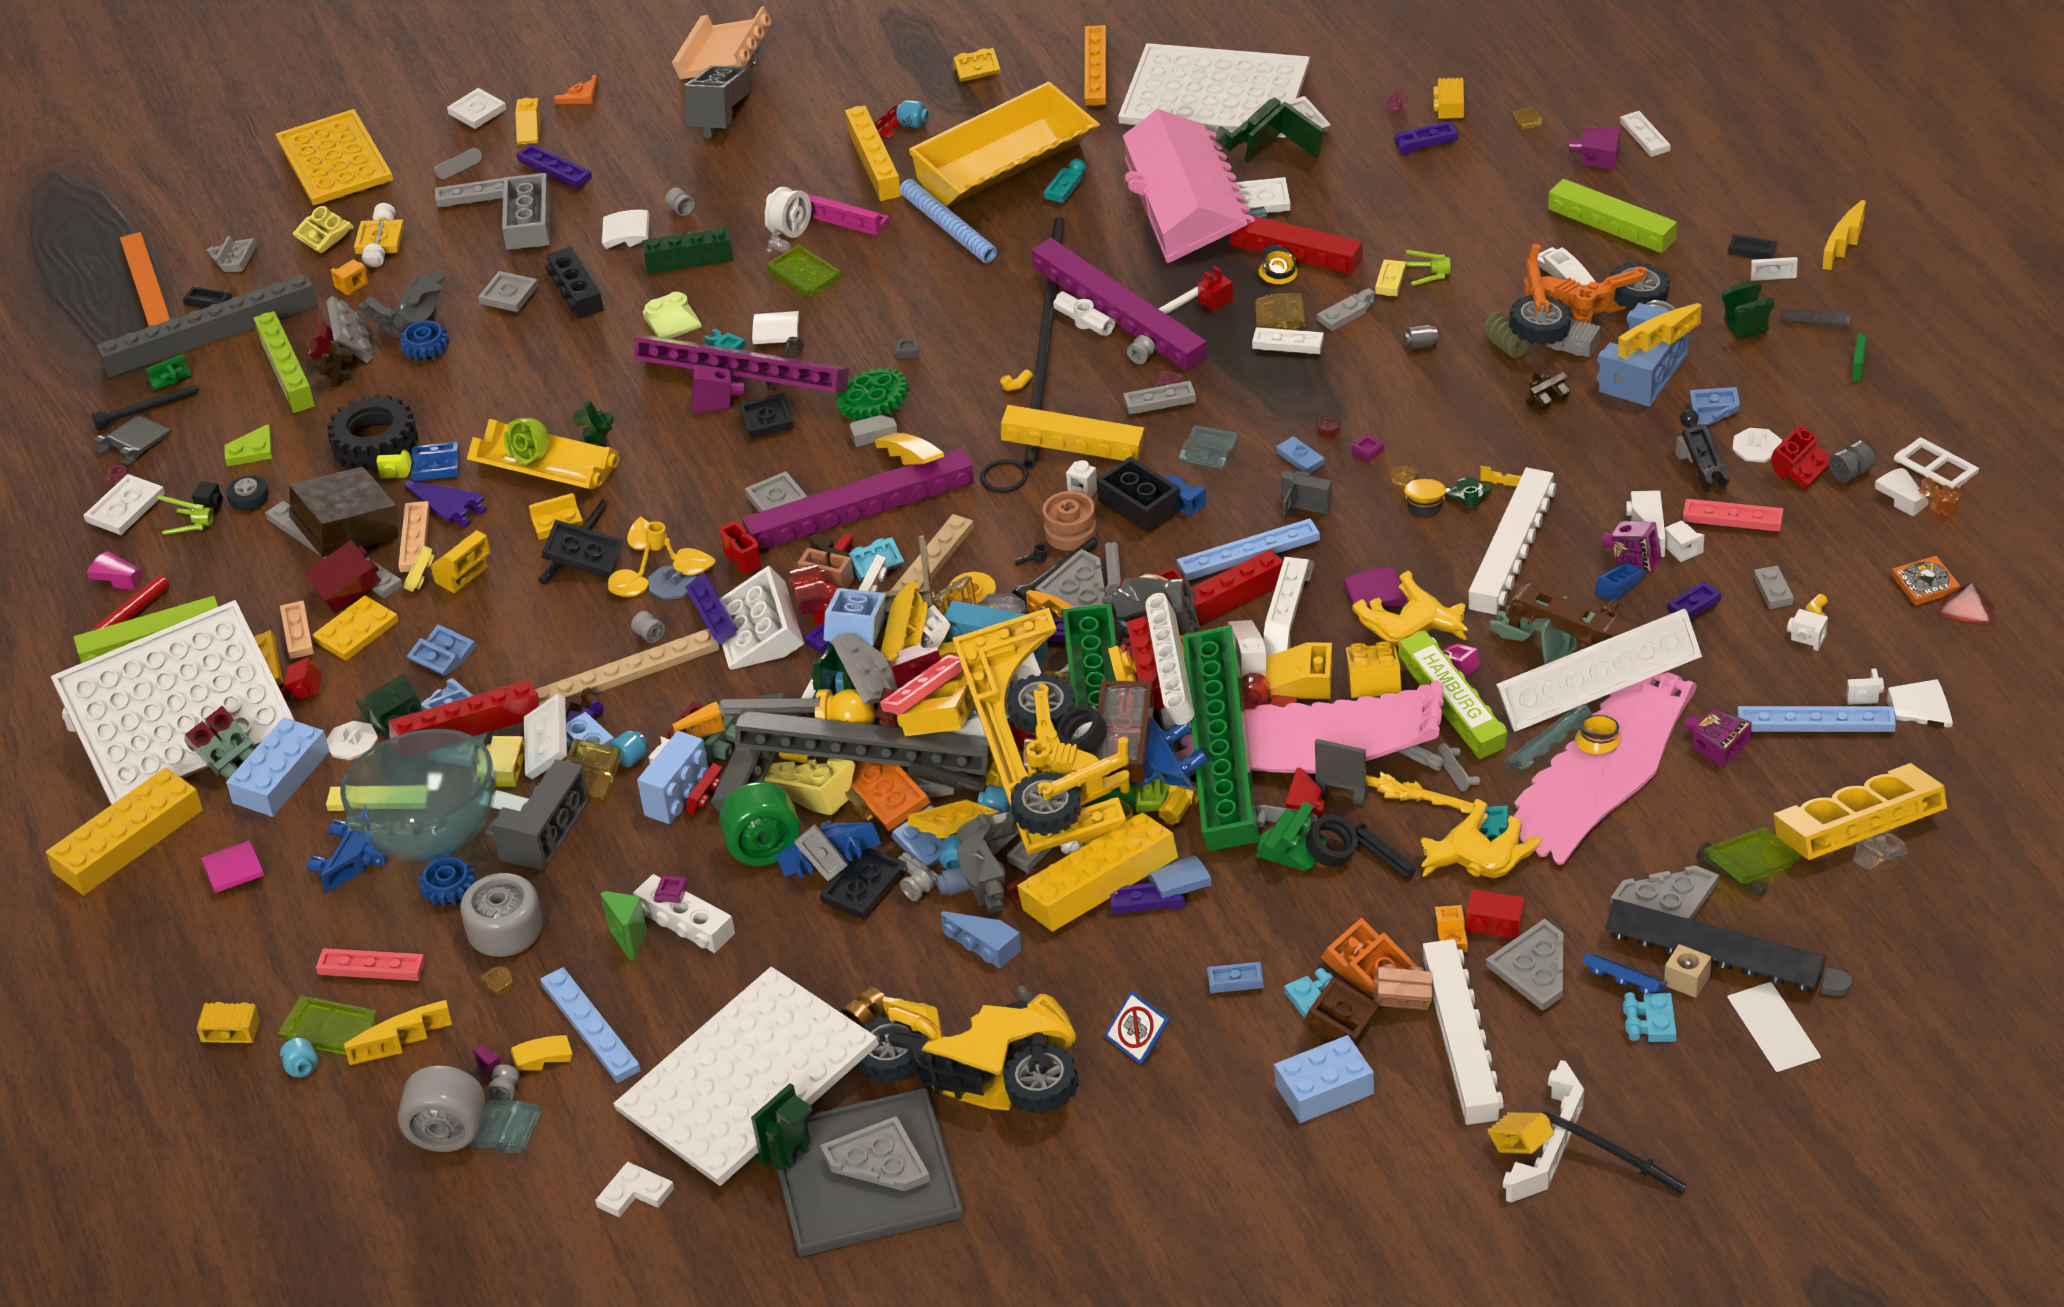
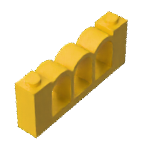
M953 642L941 643L938 650L941 659L947 655L958 656ZM963 670L959 672L960 674L957 677L945 682L940 689L928 694L923 701L911 706L906 713L897 715L898 725L902 727L905 736L960 730L963 728L974 707Z
M1909 763L1888 771V774L1868 779L1864 786L1845 787L1836 791L1832 798L1812 799L1805 802L1801 807L1795 805L1773 815L1776 836L1803 857L1811 860L1947 809L1944 785Z

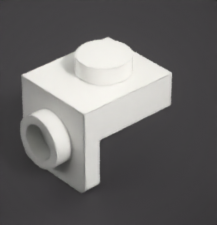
M1876 668L1871 669L1870 678L1849 679L1847 681V705L1878 703L1879 693L1884 691L1883 678H1878Z

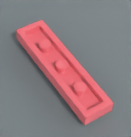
M1686 499L1683 522L1781 531L1784 508Z
M947 655L881 701L882 710L896 715L906 713L911 706L923 701L928 694L940 689L945 682L960 674L959 672L962 671L959 657Z
M323 948L316 970L318 975L419 981L425 964L424 954Z

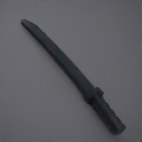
M605 499L601 500L582 528L589 529L605 507ZM552 562L538 578L539 582L545 585L554 573L564 565Z
M1542 1112L1549 1118L1551 1123L1637 1167L1645 1177L1650 1175L1681 1195L1686 1190L1687 1184L1677 1178L1675 1179L1674 1176L1655 1166V1162L1649 1158L1647 1161H1644L1556 1114Z

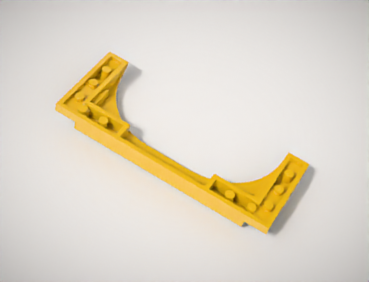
M1049 608L953 638L968 688L1010 808L1011 792H1014V786L1016 783L1020 784L1021 779L1026 776L1028 777V774L1022 764L1007 721L1005 710L1006 696L1010 682L1019 667L1043 642L1057 631ZM1116 797L1088 807H1081V813L1078 816L1077 822L1075 824L1072 823L1071 828L1068 830H1061L1059 834L1053 835V833H1048V836H1041L1040 833L1031 834L1028 833L1027 829L1022 830L1019 827V823H1016L1026 853L1030 855L1077 840L1078 844L1089 841L1126 822V817L1119 798Z

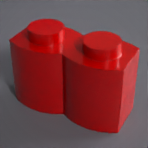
M733 521L719 528L723 553L729 560L735 562V566L740 572L749 574L761 568L758 543L754 537L746 534L745 528L740 523Z

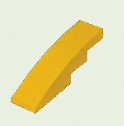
M1861 200L1850 209L1831 233L1824 249L1822 269L1832 270L1835 256L1845 257L1848 244H1858L1865 217V200Z
M1696 303L1678 308L1632 328L1618 337V356L1626 359L1640 348L1649 352L1661 342L1669 345L1673 344L1701 323L1702 305Z
M892 433L874 439L877 448H888L890 457L901 456L903 465L925 464L944 457V453L931 443L906 433Z
M443 1000L392 1017L344 1043L349 1065L403 1053L401 1045L427 1039L426 1031L452 1025L447 1001Z

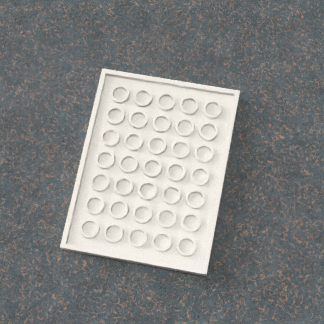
M1146 43L1119 113V123L1137 125L1153 111L1160 109L1195 122L1203 123L1207 130L1217 132V128L1222 126L1233 133L1269 99L1275 97L1282 104L1284 101L1288 102L1299 98L1310 65V57ZM1280 133L1276 138H1278V137H1284V138H1285L1286 136H1284L1282 133Z
M236 600L51 676V680L111 805L165 767L180 778H185L208 768L209 766L199 754L184 742V738L188 731L201 721L205 723V718L222 705L254 742L253 748L263 741L283 717L294 720Z
M770 967L613 1104L619 1113L721 1186L758 1153L751 1116L789 1083L794 1085L796 1096L812 1105L875 1049L879 1042L876 1036L773 967Z

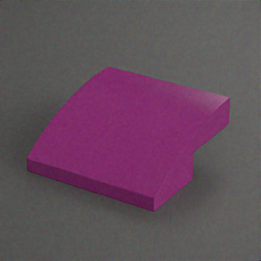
M1394 567L1363 571L1345 578L1343 582L1352 605L1363 599L1370 609L1369 602L1380 598L1382 606H1405L1407 598L1399 588L1400 581Z

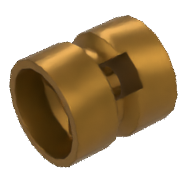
M869 987L857 996V1000H853L841 1010V1013L864 1028L865 1024L874 1022V1019L877 1017H887L882 1002L885 996L878 989Z

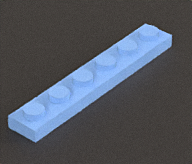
M1306 519L1177 559V567L1184 578L1192 580L1237 566L1269 549L1276 554L1320 540V533L1312 520Z
M1738 706L1737 713L1739 718L1752 722L1751 732H1895L1896 727L1894 707Z
M564 967L540 979L542 987L616 1083L641 1071L637 1060Z

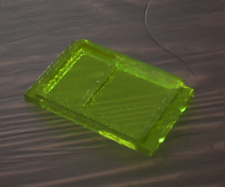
M1765 827L1706 847L1704 853L1741 883H1749L1793 866V862L1801 858L1798 852Z
M300 995L278 1032V1037L284 1038L286 1041L294 1038H304L312 1044L313 1048L347 1055L344 1043L370 1029L378 1013L376 1010Z

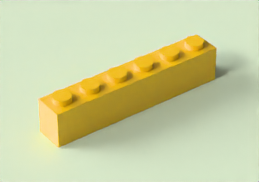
M856 106L845 110L848 133L880 201L901 197L899 175L866 106Z
M1007 405L1001 422V440L1122 461L1129 457L1138 461L1143 447L1144 427Z

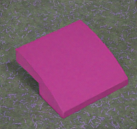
M250 841L201 858L215 893L264 876Z

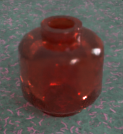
M1259 673L1244 675L1241 679L1245 708L1255 709L1259 705H1266L1270 699V683L1267 678Z

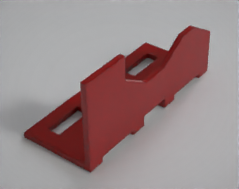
M897 104L886 112L887 115H882L874 122L877 131L882 127L878 132L881 137L892 138L895 135L891 133L892 129L895 126L901 125L896 117Z

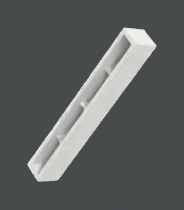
M1525 468L1469 589V609L1496 615L1500 607L1505 606L1508 590H1512L1514 586L1515 574L1520 573L1522 559L1527 558L1529 543L1534 542L1536 528L1541 527L1543 512L1547 513L1550 497L1555 496L1557 484L1553 483L1554 473Z
M1455 939L1423 943V964L1425 971L1432 972V998L1465 1124L1498 1121L1499 1109L1503 1108V1098L1501 1092H1496L1495 1087H1498L1496 1072L1490 1071L1492 1059L1490 1051L1484 1049V1046H1486L1484 1029L1479 1030L1478 1027L1481 1025L1478 1009L1473 1008L1475 996L1473 989H1468L1467 986L1470 985L1468 970L1462 968V965H1464L1462 949H1457Z

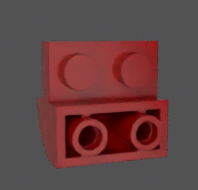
M1800 423L1774 449L1771 455V463L1774 471L1782 480L1788 476L1806 490L1829 466L1830 455L1816 444L1819 438Z

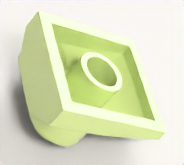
M672 292L661 298L653 299L645 305L643 310L645 321L657 337L671 339L702 327L699 319L688 304L687 296L680 292Z

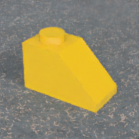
M538 98L518 99L515 112L517 144L538 143L542 122Z

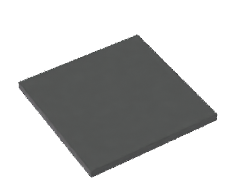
M927 1087L807 1115L806 1120L811 1144L808 1146L809 1152L804 1153L797 1147L793 1148L795 1150V1153L792 1155L793 1166L791 1168L785 1166L781 1171L777 1169L799 1257L964 1218L963 1208ZM897 1116L930 1175V1182L907 1191H901L831 1172L821 1153L820 1145Z

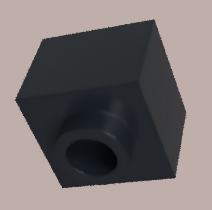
M201 481L192 494V500L196 505L212 508L214 515L218 507L222 505L223 495L220 493L218 483Z

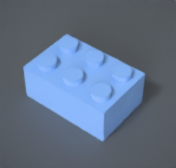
M837 588L825 612L824 641L832 643L831 641L837 635L855 634L873 646L884 623L886 593Z
M677 731L637 779L644 816L671 824L675 817L681 814L683 807L687 804L688 796L708 771L703 739Z
M1349 1035L1274 1064L1275 1086L1299 1123L1374 1094V1072Z

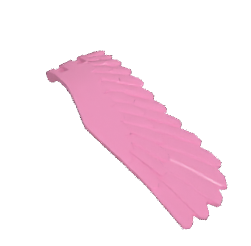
M1666 672L1610 693L1611 697L1600 704V711L1592 715H1606L1616 720L1619 724L1621 742L1612 751L1599 755H1590L1580 750L1575 740L1567 744L1565 752L1552 758L1550 762L1551 767L1536 774L1532 779V786L1524 790L1514 802L1515 808L1518 809L1514 817L1521 821V844L1526 841L1529 835L1542 839V843L1536 849V854L1539 857H1546L1552 852L1553 860L1557 865L1565 864L1581 840L1597 823L1641 789L1657 773L1675 724L1694 695L1697 684L1690 680L1685 682L1681 677ZM1657 681L1660 682L1659 687L1654 686ZM1678 690L1682 691L1680 697L1674 696Z
M1434 680L1431 685H1420L1417 690L1401 691L1399 695L1383 694L1380 699L1364 696L1359 697L1357 701L1336 700L1333 704L1317 702L1313 703L1312 707L1301 703H1290L1285 708L1267 704L1257 705L1255 709H1245L1252 771L1295 773L1298 767L1302 768L1307 774L1316 773V739L1366 749V761L1436 739L1439 736L1440 727L1438 725L1441 723V707L1444 702L1443 685L1439 680ZM1192 733L1185 735L1180 741L1181 746L1186 747L1176 753L1181 761L1188 758L1187 756L1194 752ZM1194 769L1190 774L1196 775V769Z

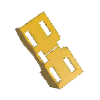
M1481 466L1480 481L1493 482L1494 484H1497V482L1503 483L1504 486L1509 485L1517 488L1522 477L1511 474L1503 476L1500 472L1491 471V467Z

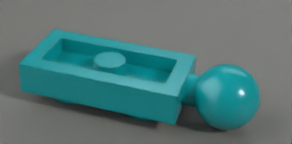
M1077 158L1070 162L1069 169L1063 167L1045 189L1044 199L1064 203L1082 181V174L1086 170L1085 162Z

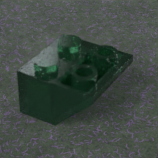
M404 673L355 702L368 724H371L387 740H390L389 720L422 711V702Z

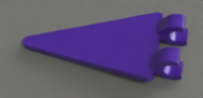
M414 481L404 482L407 490L422 502L428 501L430 509L446 522L454 520L462 528L467 527L471 523V520L465 517L468 514L466 508L470 507L478 515L487 510L486 506L480 504L484 501V497L477 492Z

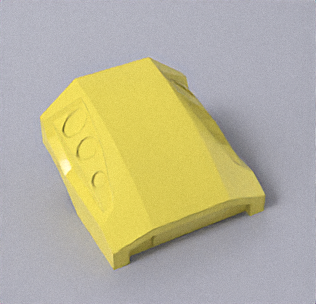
M320 206L313 211L311 216L306 217L292 234L315 251L322 253L337 243L354 226L335 213H332L327 207Z

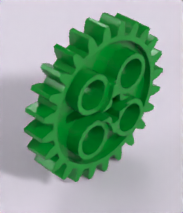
M879 367L877 371L871 368L868 373L863 370L860 376L854 374L853 380L848 379L847 390L837 392L838 396L835 397L836 405L841 415H846L848 420L853 417V420L857 421L859 418L863 420L883 415L884 413L891 414V409H899L897 404H904L903 399L908 398L907 392H909L906 377L903 376L902 372L898 373L897 369L891 371L890 367L883 371L882 367Z

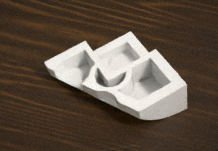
M1903 468L1893 470L1875 481V489L1894 498V507L1913 517L1928 505L1929 500L1907 470Z
M1938 679L1888 688L1887 704L1890 707H1894L1895 720L1916 721L1926 725L1928 720L1944 722V727L1946 728L1952 727L1953 721Z

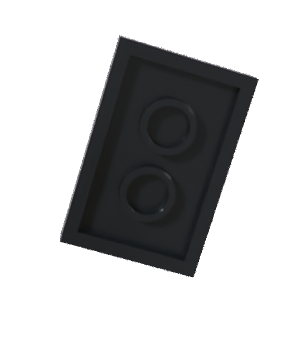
M555 519L541 558L610 578L622 548L623 540Z
M872 848L862 850L860 859L855 854L853 861L849 860L848 865L820 893V901L862 920L868 916L907 870L906 862Z

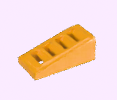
M717 702L711 703L674 723V734L677 731L681 732V730L686 729V734L703 738L725 731L723 716Z

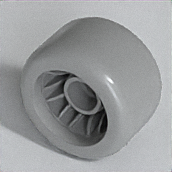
M510 873L492 874L473 883L462 897L460 913L466 937L472 947L478 952L492 957L512 956L528 949L540 936L543 928V916L538 895L533 885L525 878Z
M438 1065L416 1071L406 1081L398 1111V1124L401 1132L415 1145L430 1151L451 1152L468 1146L477 1137L485 1106L483 1088L473 1076L455 1067Z

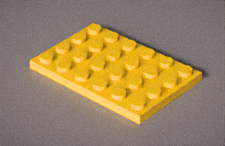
M355 109L275 134L277 142L313 206L324 204L327 201L342 198L358 191H364L370 187L383 185L393 180L390 169Z

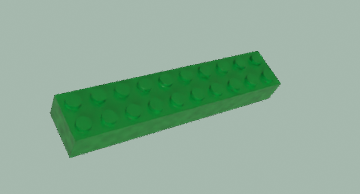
M1111 603L1062 609L1070 685L1075 693V707L1088 705L1095 706L1098 709L1101 680L1116 681L1108 650L1117 646ZM1130 782V791L1128 793H1122L1119 786L1113 789L1112 792L1084 804V807L1118 797L1128 804L1132 811H1136L1133 782Z
M1229 625L1182 635L1185 666L1194 708V717L1191 720L1194 752L1201 748L1209 762L1196 769L1202 834L1208 851L1260 842L1238 644L1232 626Z

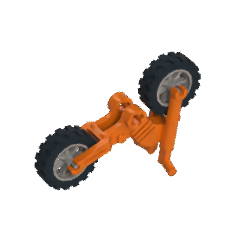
M1532 244L1526 262L1528 274L1524 278L1525 298L1521 297L1512 304L1509 328L1512 329L1514 335L1517 334L1518 338L1521 340L1526 339L1529 343L1534 344V342H1537L1539 345H1545V343L1554 344L1556 341L1560 342L1564 340V337L1568 336L1572 318L1591 324L1593 314L1606 311L1607 313H1612L1625 308L1632 310L1635 309L1638 303L1646 304L1653 300L1666 302L1670 279L1664 271H1660V268L1652 267L1648 263L1640 264V262H1634V264L1626 262L1622 266L1617 265L1615 269L1611 270L1610 277H1607L1603 283L1592 281L1588 285H1580L1579 282L1576 283L1570 277L1565 280L1552 276L1541 277L1537 265L1541 246Z

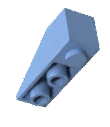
M945 911L941 913L942 930L947 937L954 938L967 950H972L981 956L985 962L992 963L999 969L1022 951L1020 933L1001 920Z

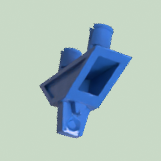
M1152 717L1145 781L1138 782L1141 787L1160 778L1165 784L1197 791L1190 779V773L1206 762H1209L1207 756L1201 748H1198V750L1187 756L1188 758L1181 761L1173 749V743L1177 739H1181L1189 732H1192L1187 723L1183 725L1174 724L1170 729L1164 731Z
M364 805L352 823L332 819L333 824H329L328 828L329 834L344 838L330 859L310 855L311 860H307L306 866L308 871L322 873L320 879L325 894L364 872L368 865L385 866L389 860L387 849L379 847V845L372 842Z
M829 820L821 823L819 828L839 853L850 861H853L855 854L860 859L862 850L881 844L873 822L831 824ZM795 843L775 855L784 877L797 873L798 876L804 878L805 872L808 870L811 875L813 867H815Z

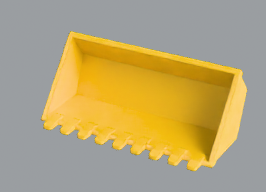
M1047 82L910 148L909 152L913 157L919 182L931 195L948 208L1080 143L1098 128L1100 124L1052 83Z

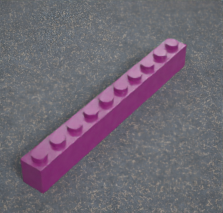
M1049 238L1031 250L1032 267L1036 271L1041 272L1051 281L1056 282L1079 299L1091 300L1094 304V309L1114 319L1115 323L1124 328L1128 333L1136 337L1140 335L1149 337L1155 344V350L1173 361L1176 365L1188 371L1207 358L1206 340L1054 239Z
M649 335L635 337L634 360L693 369V365L725 368L730 370V375L830 392L846 391L848 387L849 367Z
M959 449L946 453L944 457L925 464H911L742 517L743 527L746 534L756 539L758 549L762 550L974 483L973 466L964 450Z

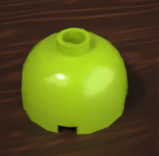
M519 418L508 423L507 426L509 427L504 432L503 438L504 446L510 457H515L518 460L517 463L526 465L544 456L549 448L550 441L549 434L540 421L534 418Z

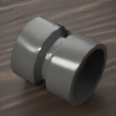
M1857 441L1831 455L1829 458V467L1832 474L1843 483L1849 482L1858 477L1859 474H1863L1875 466L1874 454L1871 448L1863 441Z

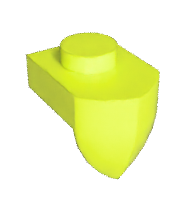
M403 450L401 455H378L376 461L381 479L406 478L409 475L412 464L411 456L406 450Z

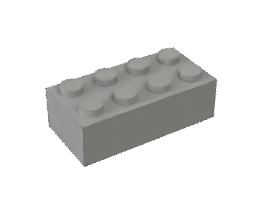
M546 173L504 177L502 231L506 250L549 245L550 189Z

